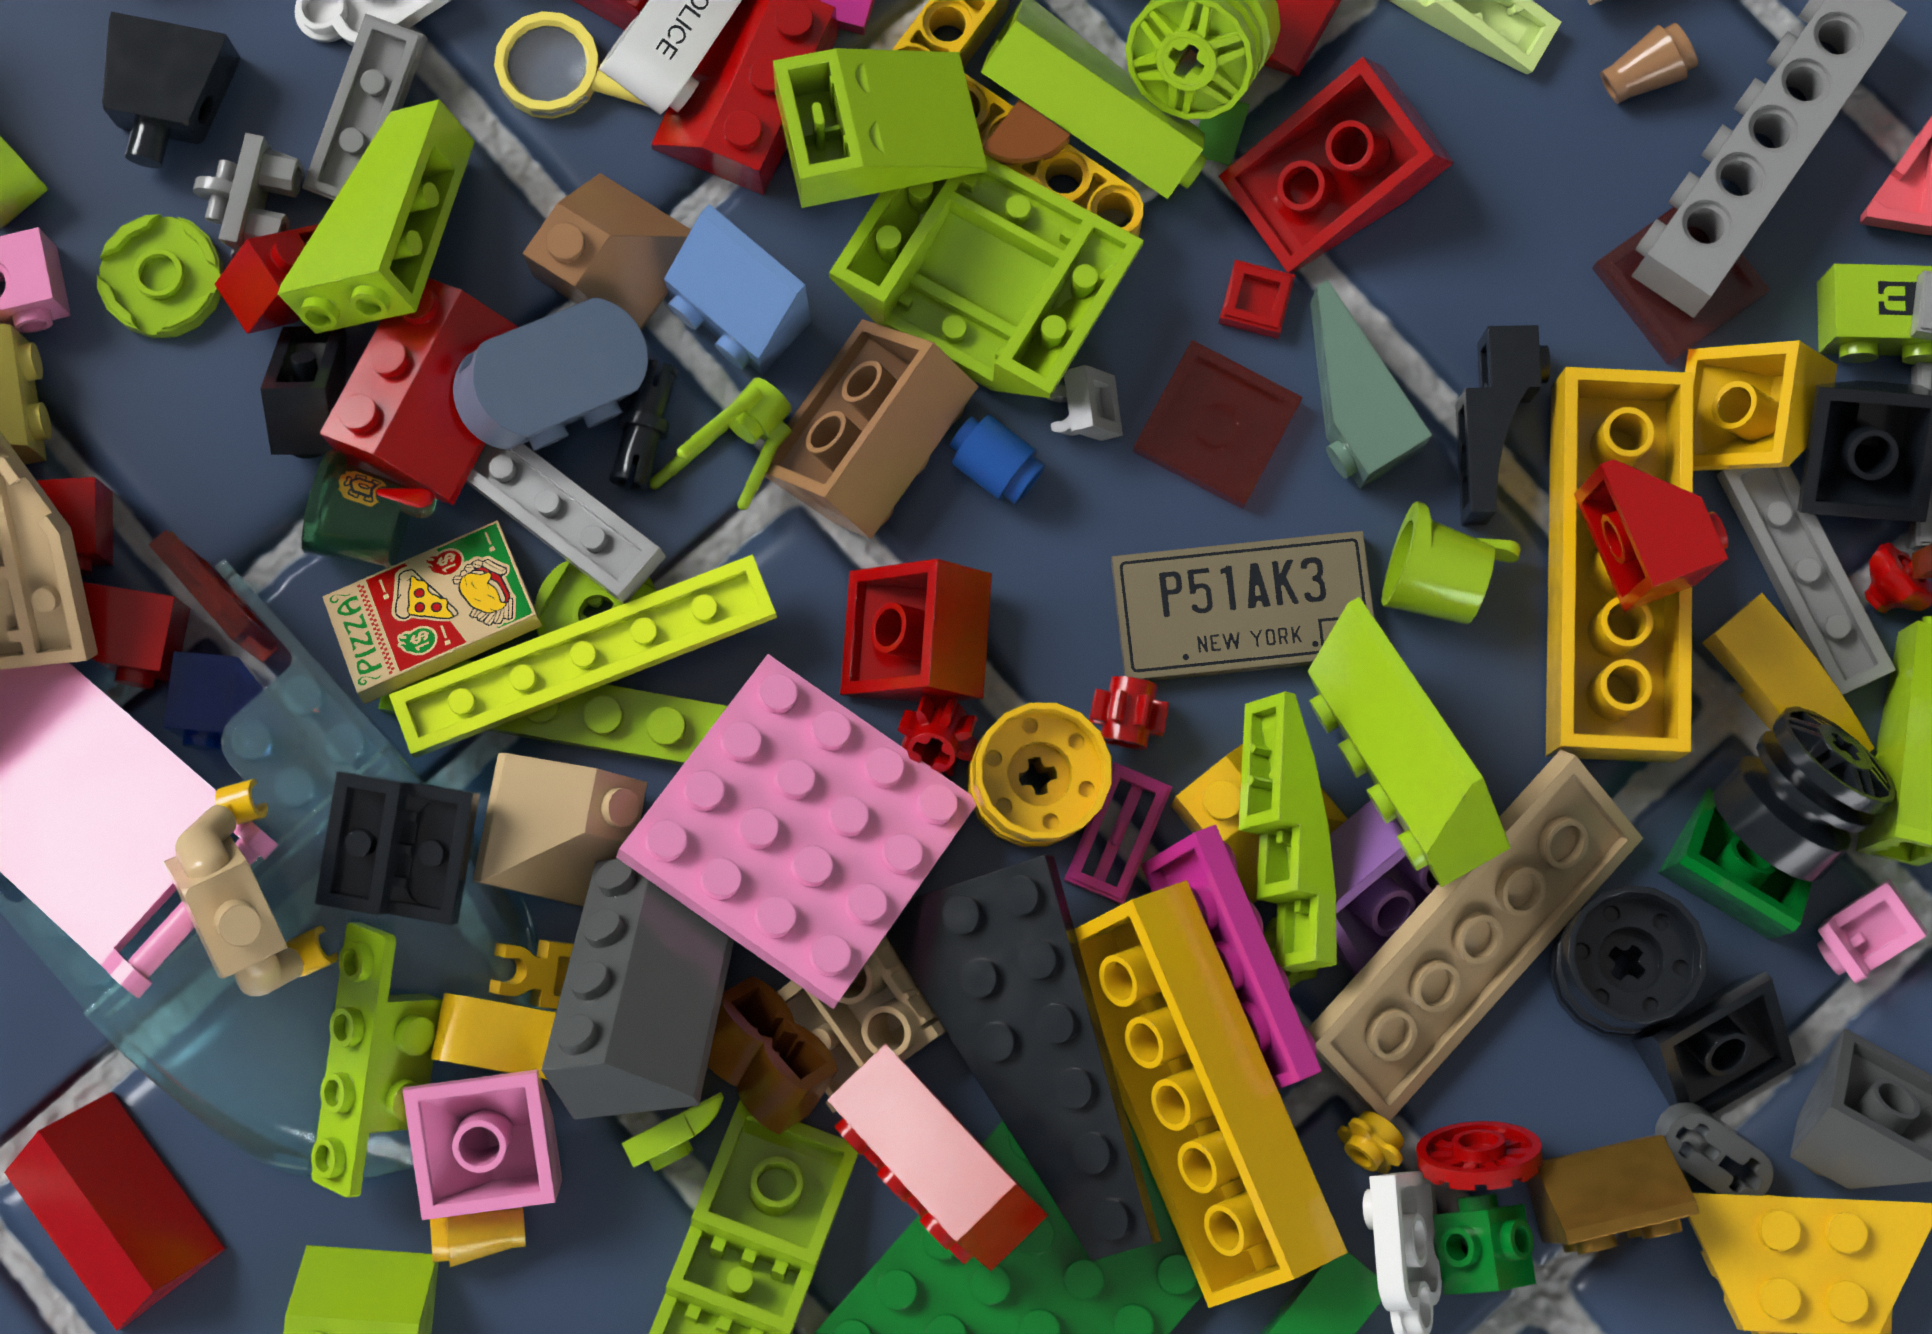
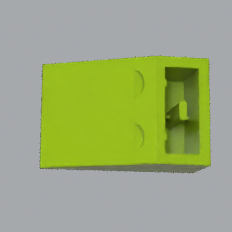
M835 48L773 60L775 95L801 208L987 171L988 167L960 52Z

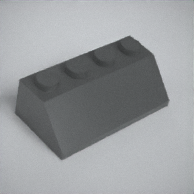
M618 858L595 861L541 1069L574 1120L699 1106L734 940Z

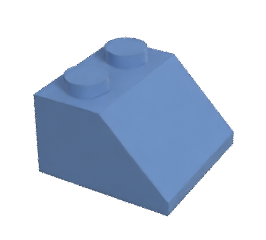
M708 204L700 213L664 278L669 297L672 299L668 303V307L690 328L696 330L702 324L719 339L714 344L715 347L737 368L743 370L749 364L763 376L811 323L806 285L714 207Z

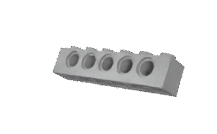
M1809 0L1798 18L1807 23L1799 37L1787 31L1766 61V64L1776 69L1765 84L1755 77L1733 108L1743 115L1734 130L1722 124L1701 154L1703 158L1711 162L1702 176L1699 178L1689 171L1668 201L1670 205L1678 209L1667 225L1656 219L1635 248V251L1644 256V259L1634 271L1632 277L1694 318L1716 291L1901 23L1907 11L1890 0ZM1819 41L1831 44L1838 54L1826 51ZM1787 87H1793L1801 91L1807 101L1794 98L1789 93ZM1754 133L1767 136L1773 142L1775 148L1761 145L1755 138ZM1721 180L1734 182L1741 189L1743 196L1729 193L1723 187ZM1687 227H1697L1707 234L1710 244L1700 243L1693 239Z

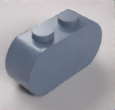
M591 298L481 343L474 352L465 356L458 366L453 383V396L457 412L468 430L490 446L509 450L529 441L534 451L542 449L567 437L569 434L565 428L566 425L584 419L587 427L591 428L622 413L618 403L637 391L646 375L648 365L646 342L639 326L625 310L607 300Z

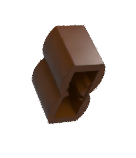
M750 976L723 992L708 1067L721 1079L737 1087L742 1103L760 1124L774 1133L781 1134L811 1114L837 1074V1064L824 1043L812 1032L795 1023L786 1002L772 987L762 980Z

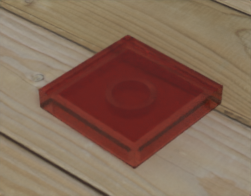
M1673 207L1657 219L1667 225L1678 209ZM1653 221L1599 259L1592 269L1665 363L1669 365L1686 353L1688 349L1693 348L1764 297L1770 288L1741 253L1711 298L1694 318L1632 277V274L1644 259V256L1636 252L1635 248L1652 226ZM1687 227L1693 239L1700 243L1710 244V240L1703 230L1697 227Z
M1192 340L1136 441L1133 452L1229 503L1244 509L1303 397Z
M165 530L148 544L235 643L262 663L279 649L277 646L279 643L208 562L173 531L168 532Z

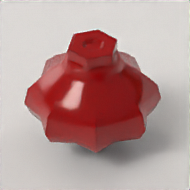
M1889 542L1880 545L1869 560L1871 584L1864 591L1866 600L1877 611L1884 614L1889 609L1897 607L1911 611H1922L1930 607L1932 603V582L1929 579H1913L1912 558L1908 553L1900 551Z

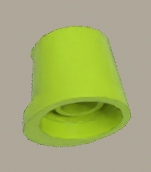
M1416 501L1408 510L1394 543L1382 589V605L1411 613L1469 624L1476 616L1485 597L1494 561L1498 560L1507 563L1518 561L1521 547L1519 543L1512 540L1474 538L1431 519L1429 507L1425 503Z

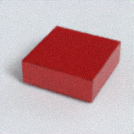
M1235 259L1218 324L1278 339L1295 275Z

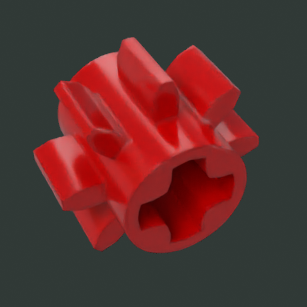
M1112 676L1109 691L1095 689L1089 721L1095 725H1102L1101 734L1106 744L1127 749L1145 750L1148 746L1149 735L1163 737L1170 703L1156 700L1158 685L1153 682L1134 677Z
M923 695L917 712L905 710L897 729L904 735L901 746L908 751L909 759L918 763L922 760L932 767L931 769L939 773L945 772L948 776L954 774L959 759L964 761L972 760L978 740L972 736L977 717L975 715H967L963 707L957 703V698L955 697L950 699H931L928 695Z

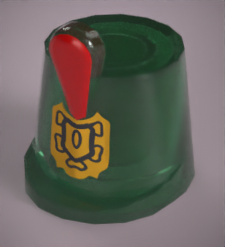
M330 449L326 452L319 465L309 494L301 538L302 551L308 554L390 568L394 564L402 545L409 516L425 518L432 515L435 511L436 498L430 490L408 488L348 464L347 458L342 452Z

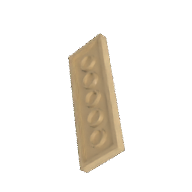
M1560 749L1499 817L1511 849L1442 888L1438 884L1308 1028L1316 1044V1053L1371 1112L1381 1115L1389 1122L1643 840L1640 833L1576 755Z

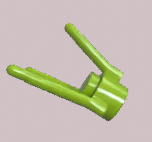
M759 377L754 378L726 409L677 449V455L650 479V488H660L731 428L737 436L747 443L755 444L759 438L766 440L737 502L740 510L748 509L778 448L792 433V430L783 422L792 411L790 403L772 384Z

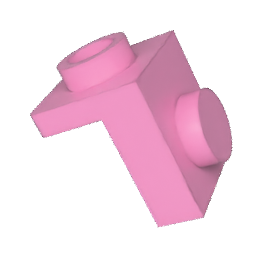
M1889 878L1824 919L1818 928V932L1823 939L1817 942V946L1825 961L1836 974L1841 975L1847 972L1853 982L1857 984L1867 978L1871 970L1926 937L1928 931Z

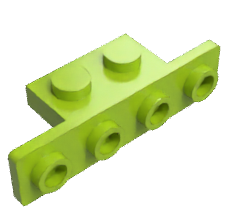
M350 922L346 925L344 944L339 954L340 973L336 1002L329 1025L330 1045L326 1073L320 1089L322 1102L316 1142L311 1153V1177L313 1182L345 1198L358 1197L361 1194L369 1133L408 1130L403 1089L409 1086L430 1084L433 1067L431 1055L442 999L427 993L389 995L396 937L393 934L362 922Z

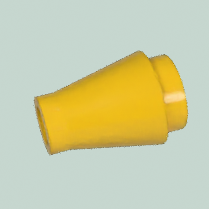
M523 1207L430 1219L433 1262L449 1261L450 1267L511 1248L526 1247Z

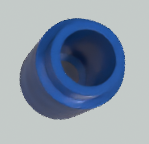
M990 414L985 416L980 422L970 417L959 429L949 445L950 448L957 452L951 463L953 466L999 501L1005 497L1015 505L1030 491L1046 467L1042 461L1035 457L1037 450Z

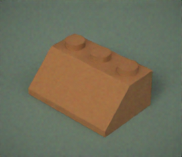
M862 319L787 424L792 433L778 448L765 477L836 525L872 539L880 526L885 524L891 517L894 506L915 476L926 467L930 455L948 429L961 417L965 405L979 386L934 342Z

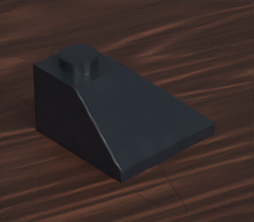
M1863 380L1816 385L1797 511L1808 514L1926 522L1932 488V390L1921 385Z

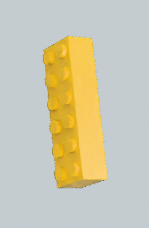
M1565 367L1551 386L1546 757H1554L1562 749L1576 755L1578 759L1674 763L1691 753L1692 587L1624 612L1574 494L1600 464L1612 459L1693 493V373Z
M1185 880L1134 898L1075 928L1125 1111L1208 1307L1211 1308L1294 1280L1348 1253L1188 881Z

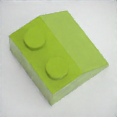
M306 1245L286 1310L283 1334H432L439 1262H433L431 1253Z

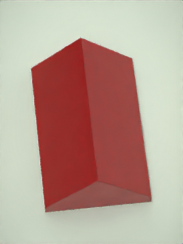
M110 1092L38 1130L4 1172L116 1331L124 1328L227 1249L115 1092Z

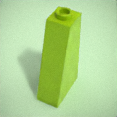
M1021 0L992 42L981 73L1166 199L1170 197L1178 184L1187 189L1197 178L1207 161V157L1201 153L1204 149L1205 133L1189 120L1160 111L1141 95L1130 74L1035 0Z
M1932 616L1922 617L1921 621L1918 620L1899 631L1892 661L1896 670L1890 673L1874 754V757L1890 776L1896 794L1894 801L1884 812L1874 815L1872 825L1866 831L1859 832L1856 852L1915 866L1932 862Z

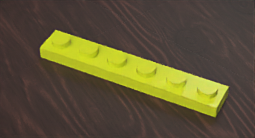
M752 554L391 693L389 697L410 754L417 758L776 619L777 615Z

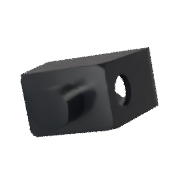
M111 12L108 24L102 103L103 110L117 127L131 131L125 152L127 160L148 168H161L169 139L199 144L205 140L240 61V55L226 34Z

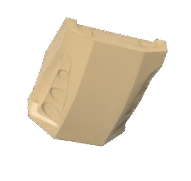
M886 936L834 1009L792 980L777 991L788 1005L795 1023L817 1036L828 1048L837 1064L838 1072L825 1091L828 1097L837 1091L884 1044L904 1062L946 1032ZM828 1101L825 1102L832 1113L836 1112L835 1108Z

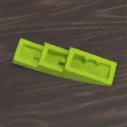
M1284 691L1245 704L1239 831L1259 835L1256 899L1277 904L1275 962L1284 971L1297 973L1337 965L1336 889L1329 825L1316 760L1296 694Z

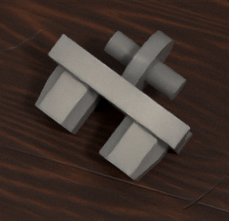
M245 133L238 164L228 160H219L216 176L197 177L193 193L209 201L205 220L214 224H222L218 239L232 248L231 256L234 258L247 239L290 230V220L286 214L264 210L268 193L296 198L300 193L305 171L299 159L279 151H274L264 136Z

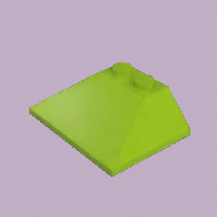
M985 155L988 168L985 172L880 192L830 270L829 278L876 324L934 342L973 381L997 392L1043 398L1051 397L1144 243V240L987 155Z

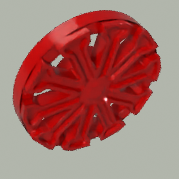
M1473 1121L1444 1126L1426 1134L1420 1139L1416 1147L1417 1166L1419 1171L1423 1172V1177L1435 1185L1449 1182V1188L1455 1190L1475 1191L1476 1185H1486L1487 1190L1508 1188L1513 1186L1512 1180L1516 1179L1522 1183L1528 1181L1538 1174V1168H1541L1543 1164L1540 1138L1534 1132L1524 1127L1504 1122Z

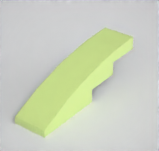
M1389 0L1416 18L1465 45L1527 75L1533 72L1562 23L1533 0Z

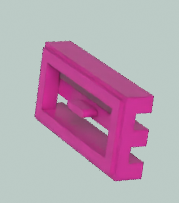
M1113 762L1111 767L1112 784L1103 807L1088 822L1063 882L1086 889L1089 893L1097 896L1100 895L1115 904L1122 905L1127 898L1172 786ZM1122 780L1131 784V788L1092 877L1081 871L1118 783ZM1143 790L1155 794L1119 883L1115 887L1105 881Z

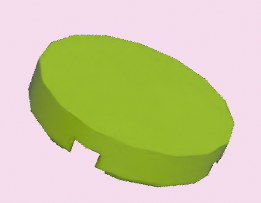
M161 214L144 215L122 225L105 243L100 255L102 262L99 267V275L97 274V289L106 309L130 331L153 339L178 337L199 327L216 310L221 294L214 284L224 271V263L211 238L192 221L178 216L174 218L162 217Z

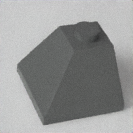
M1844 1028L1837 1037L1798 1115L1790 1157L1802 1163L1811 1172L1827 1177L1847 1189L1932 1181V1075Z

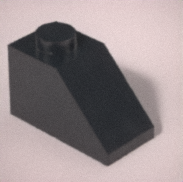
M309 326L282 327L260 388L271 455H293L297 458L311 459L323 454H335V450L320 435V432L345 387V328L315 334Z

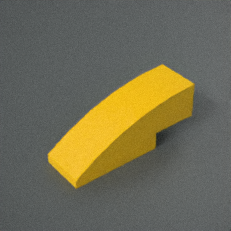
M1763 593L1747 603L1702 642L1744 689L1739 696L1770 730H1773L1775 720L1786 708L1798 706L1814 711L1834 722L1857 739L1869 752L1875 749L1860 721L1830 676L1790 624Z

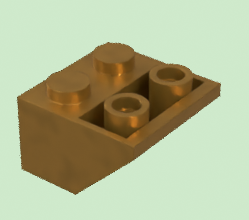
M1663 1135L1645 1136L1543 1160L1541 1168H1538V1174L1527 1181L1542 1242L1562 1244L1564 1253L1577 1251L1578 1254H1586L1616 1247L1618 1245L1615 1234L1625 1231L1628 1238L1642 1236L1643 1239L1677 1233L1683 1230L1680 1218L1700 1214L1697 1201Z

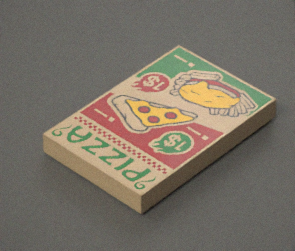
M498 520L323 596L356 692L364 704L542 627L510 545Z

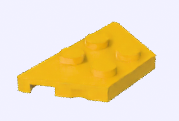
M1693 1193L1700 1214L1687 1217L1703 1249L1700 1253L1711 1275L1718 1280L1724 1292L1723 1300L1738 1330L1807 1334H1880L1932 1228V1203Z

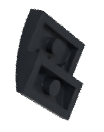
M337 772L315 904L374 915L390 914L447 925L458 924L480 793L384 777Z

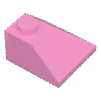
M538 1069L404 1087L403 1097L422 1220L556 1202L562 1183V1173L554 1117Z

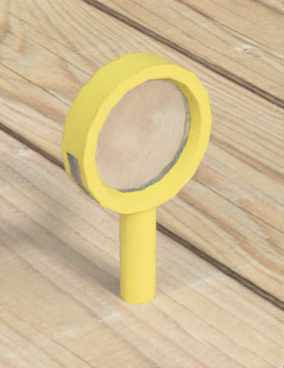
M541 11L524 16L506 29L496 46L494 67L504 95L515 108L532 117L555 119L572 114L590 100L594 91L648 107L599 70L601 62L593 37L579 21L563 13Z

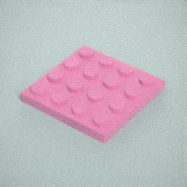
M767 654L621 845L616 858L834 1009L970 816L976 804L971 794L938 771L931 769L932 767L922 760L918 763L909 759L908 751Z

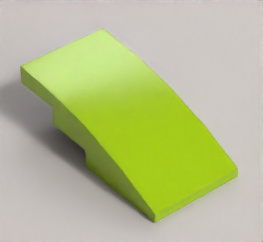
M739 1100L691 1217L690 1228L667 1282L664 1298L649 1334H792L859 1153L845 1139L801 1122L796 1123L781 1134L774 1133L760 1124L749 1113L742 1101Z

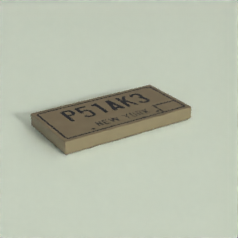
M1363 531L1118 555L1111 558L1124 676L1159 681L1311 665L1350 601L1360 597L1374 617Z

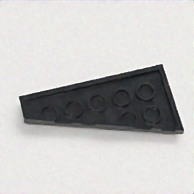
M1043 855L912 898L885 936L1091 1260L1161 1242L1054 856Z

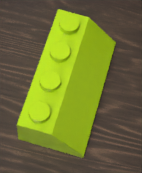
M1357 597L1350 601L1307 671L1318 694L1310 699L1309 703L1327 733L1338 728L1345 740L1337 744L1354 776L1358 778L1367 773L1372 780L1374 786L1366 791L1383 821L1387 824L1397 819L1405 831L1396 837L1414 869L1418 871L1427 866L1442 888L1511 849V846L1483 776L1361 598Z

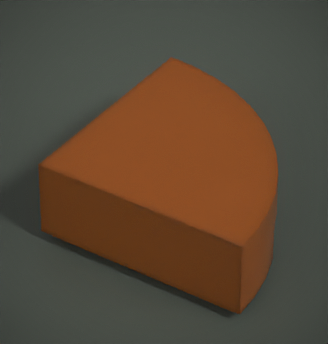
M1019 99L984 144L983 151L985 155L1003 165L1030 163L1041 159L1047 160L1057 155L1068 145L1070 134Z

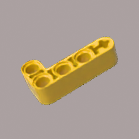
M444 993L431 1060L504 1073L538 1069L541 1079L547 1080L541 1069L556 1012Z

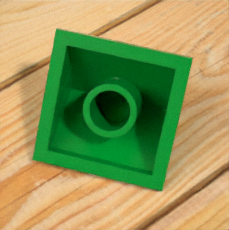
M1708 788L1700 798L1658 873L1769 940L1795 932L1802 922L1812 882L1790 876L1772 866L1752 851L1729 828L1717 810L1713 798L1715 791Z

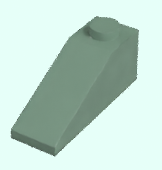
M1327 279L1316 287L1310 302L1326 439L1330 443L1326 447V452L1337 472L1345 479L1352 476L1358 487L1362 489L1423 451L1432 434Z

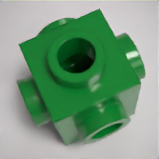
M1497 1194L1475 1195L1457 1198L1458 1211L1433 1215L1435 1230L1433 1244L1435 1255L1439 1260L1444 1295L1497 1292L1536 1284L1532 1259L1534 1239L1532 1230L1527 1223L1525 1204L1498 1206Z

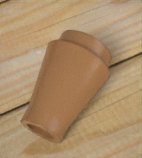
M1672 23L1665 28L1657 25L1614 64L1601 71L1600 77L1611 99L1616 104H1619L1630 97L1686 80L1688 78L1687 72L1698 66V59L1689 38L1677 23Z

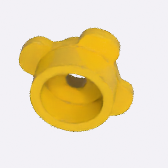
M1363 1111L1358 1118L1354 1117L1348 1123L1349 1127L1342 1125L1337 1130L1338 1137L1345 1144L1344 1149L1347 1155L1365 1170L1387 1174L1391 1169V1165L1398 1167L1403 1161V1157L1399 1152L1405 1145L1402 1134L1391 1122L1377 1113Z

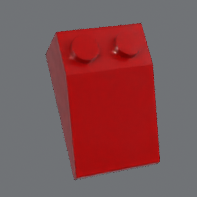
M1362 56L1223 171L1219 178L1286 272L1293 274L1406 202L1450 167L1454 161L1385 67Z

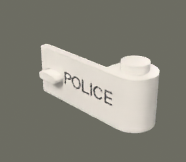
M648 0L640 14L629 24L600 65L599 70L659 115L668 107L679 112L699 84L691 75L742 0Z

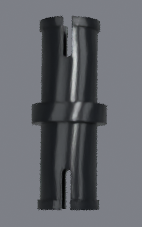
M648 359L647 371L642 384L637 391L632 393L629 409L623 411L620 415L618 426L623 430L614 468L609 477L610 482L624 488L631 464H635L636 469L630 490L634 491L649 490L651 484L650 477L659 441L666 439L670 425L665 420L674 382L678 376V370L664 362L657 386L654 387L652 381L658 361Z

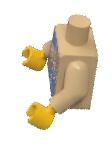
M256 779L217 789L215 805L206 810L178 837L175 845L176 856L163 861L218 977L224 979L234 975L241 991L249 996L268 994L299 976L305 977L338 960L337 952L328 956L321 948L319 935L326 932L323 926L315 927L285 942L284 936L252 868L230 836L235 831L237 825L267 816V803L254 805L252 799V788L257 784Z

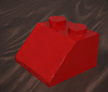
M1612 459L1600 464L1574 494L1624 612L1697 585L1728 559L1725 549L1728 548V536L1725 527L1715 512L1708 513L1701 496Z
M942 559L849 571L840 695L856 698L920 702L923 695H928L931 699H950L955 697L957 701L984 699L992 573Z

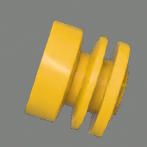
M1027 703L1004 713L977 743L973 758L967 767V792L972 795L976 804L974 812L977 819L996 838L1019 847H1047L1071 837L1102 809L1112 784L1111 755L1101 732L1081 712L1058 703ZM1029 764H1034L1037 773H1048L1050 781L1041 788V795H1035L1032 785L1021 786L1019 778L1028 771Z

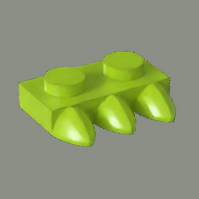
M720 1092L700 1102L699 1106H692L621 1143L633 1168L649 1161L655 1172L690 1154L694 1149L689 1139L695 1137L709 1126L717 1116L724 1099L722 1093Z

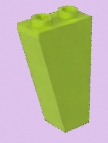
M440 99L395 110L388 114L281 283L277 294L315 334L417 311L475 140Z

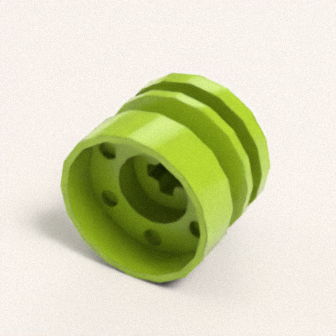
M1150 0L1130 26L1125 46L1128 72L1141 95L1160 111L1185 120L1215 117L1232 109L1248 90L1260 69L1273 53L1281 28L1278 3L1276 0ZM1192 45L1199 50L1197 54L1191 50Z

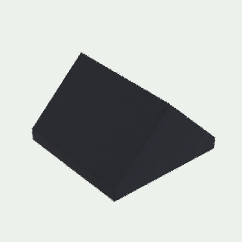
M1765 971L1737 979L1663 1022L1652 1031L1646 1032L1632 1040L1633 1045L1670 1106L1678 1103H1693L1701 1106L1711 1114L1796 1065L1774 983Z

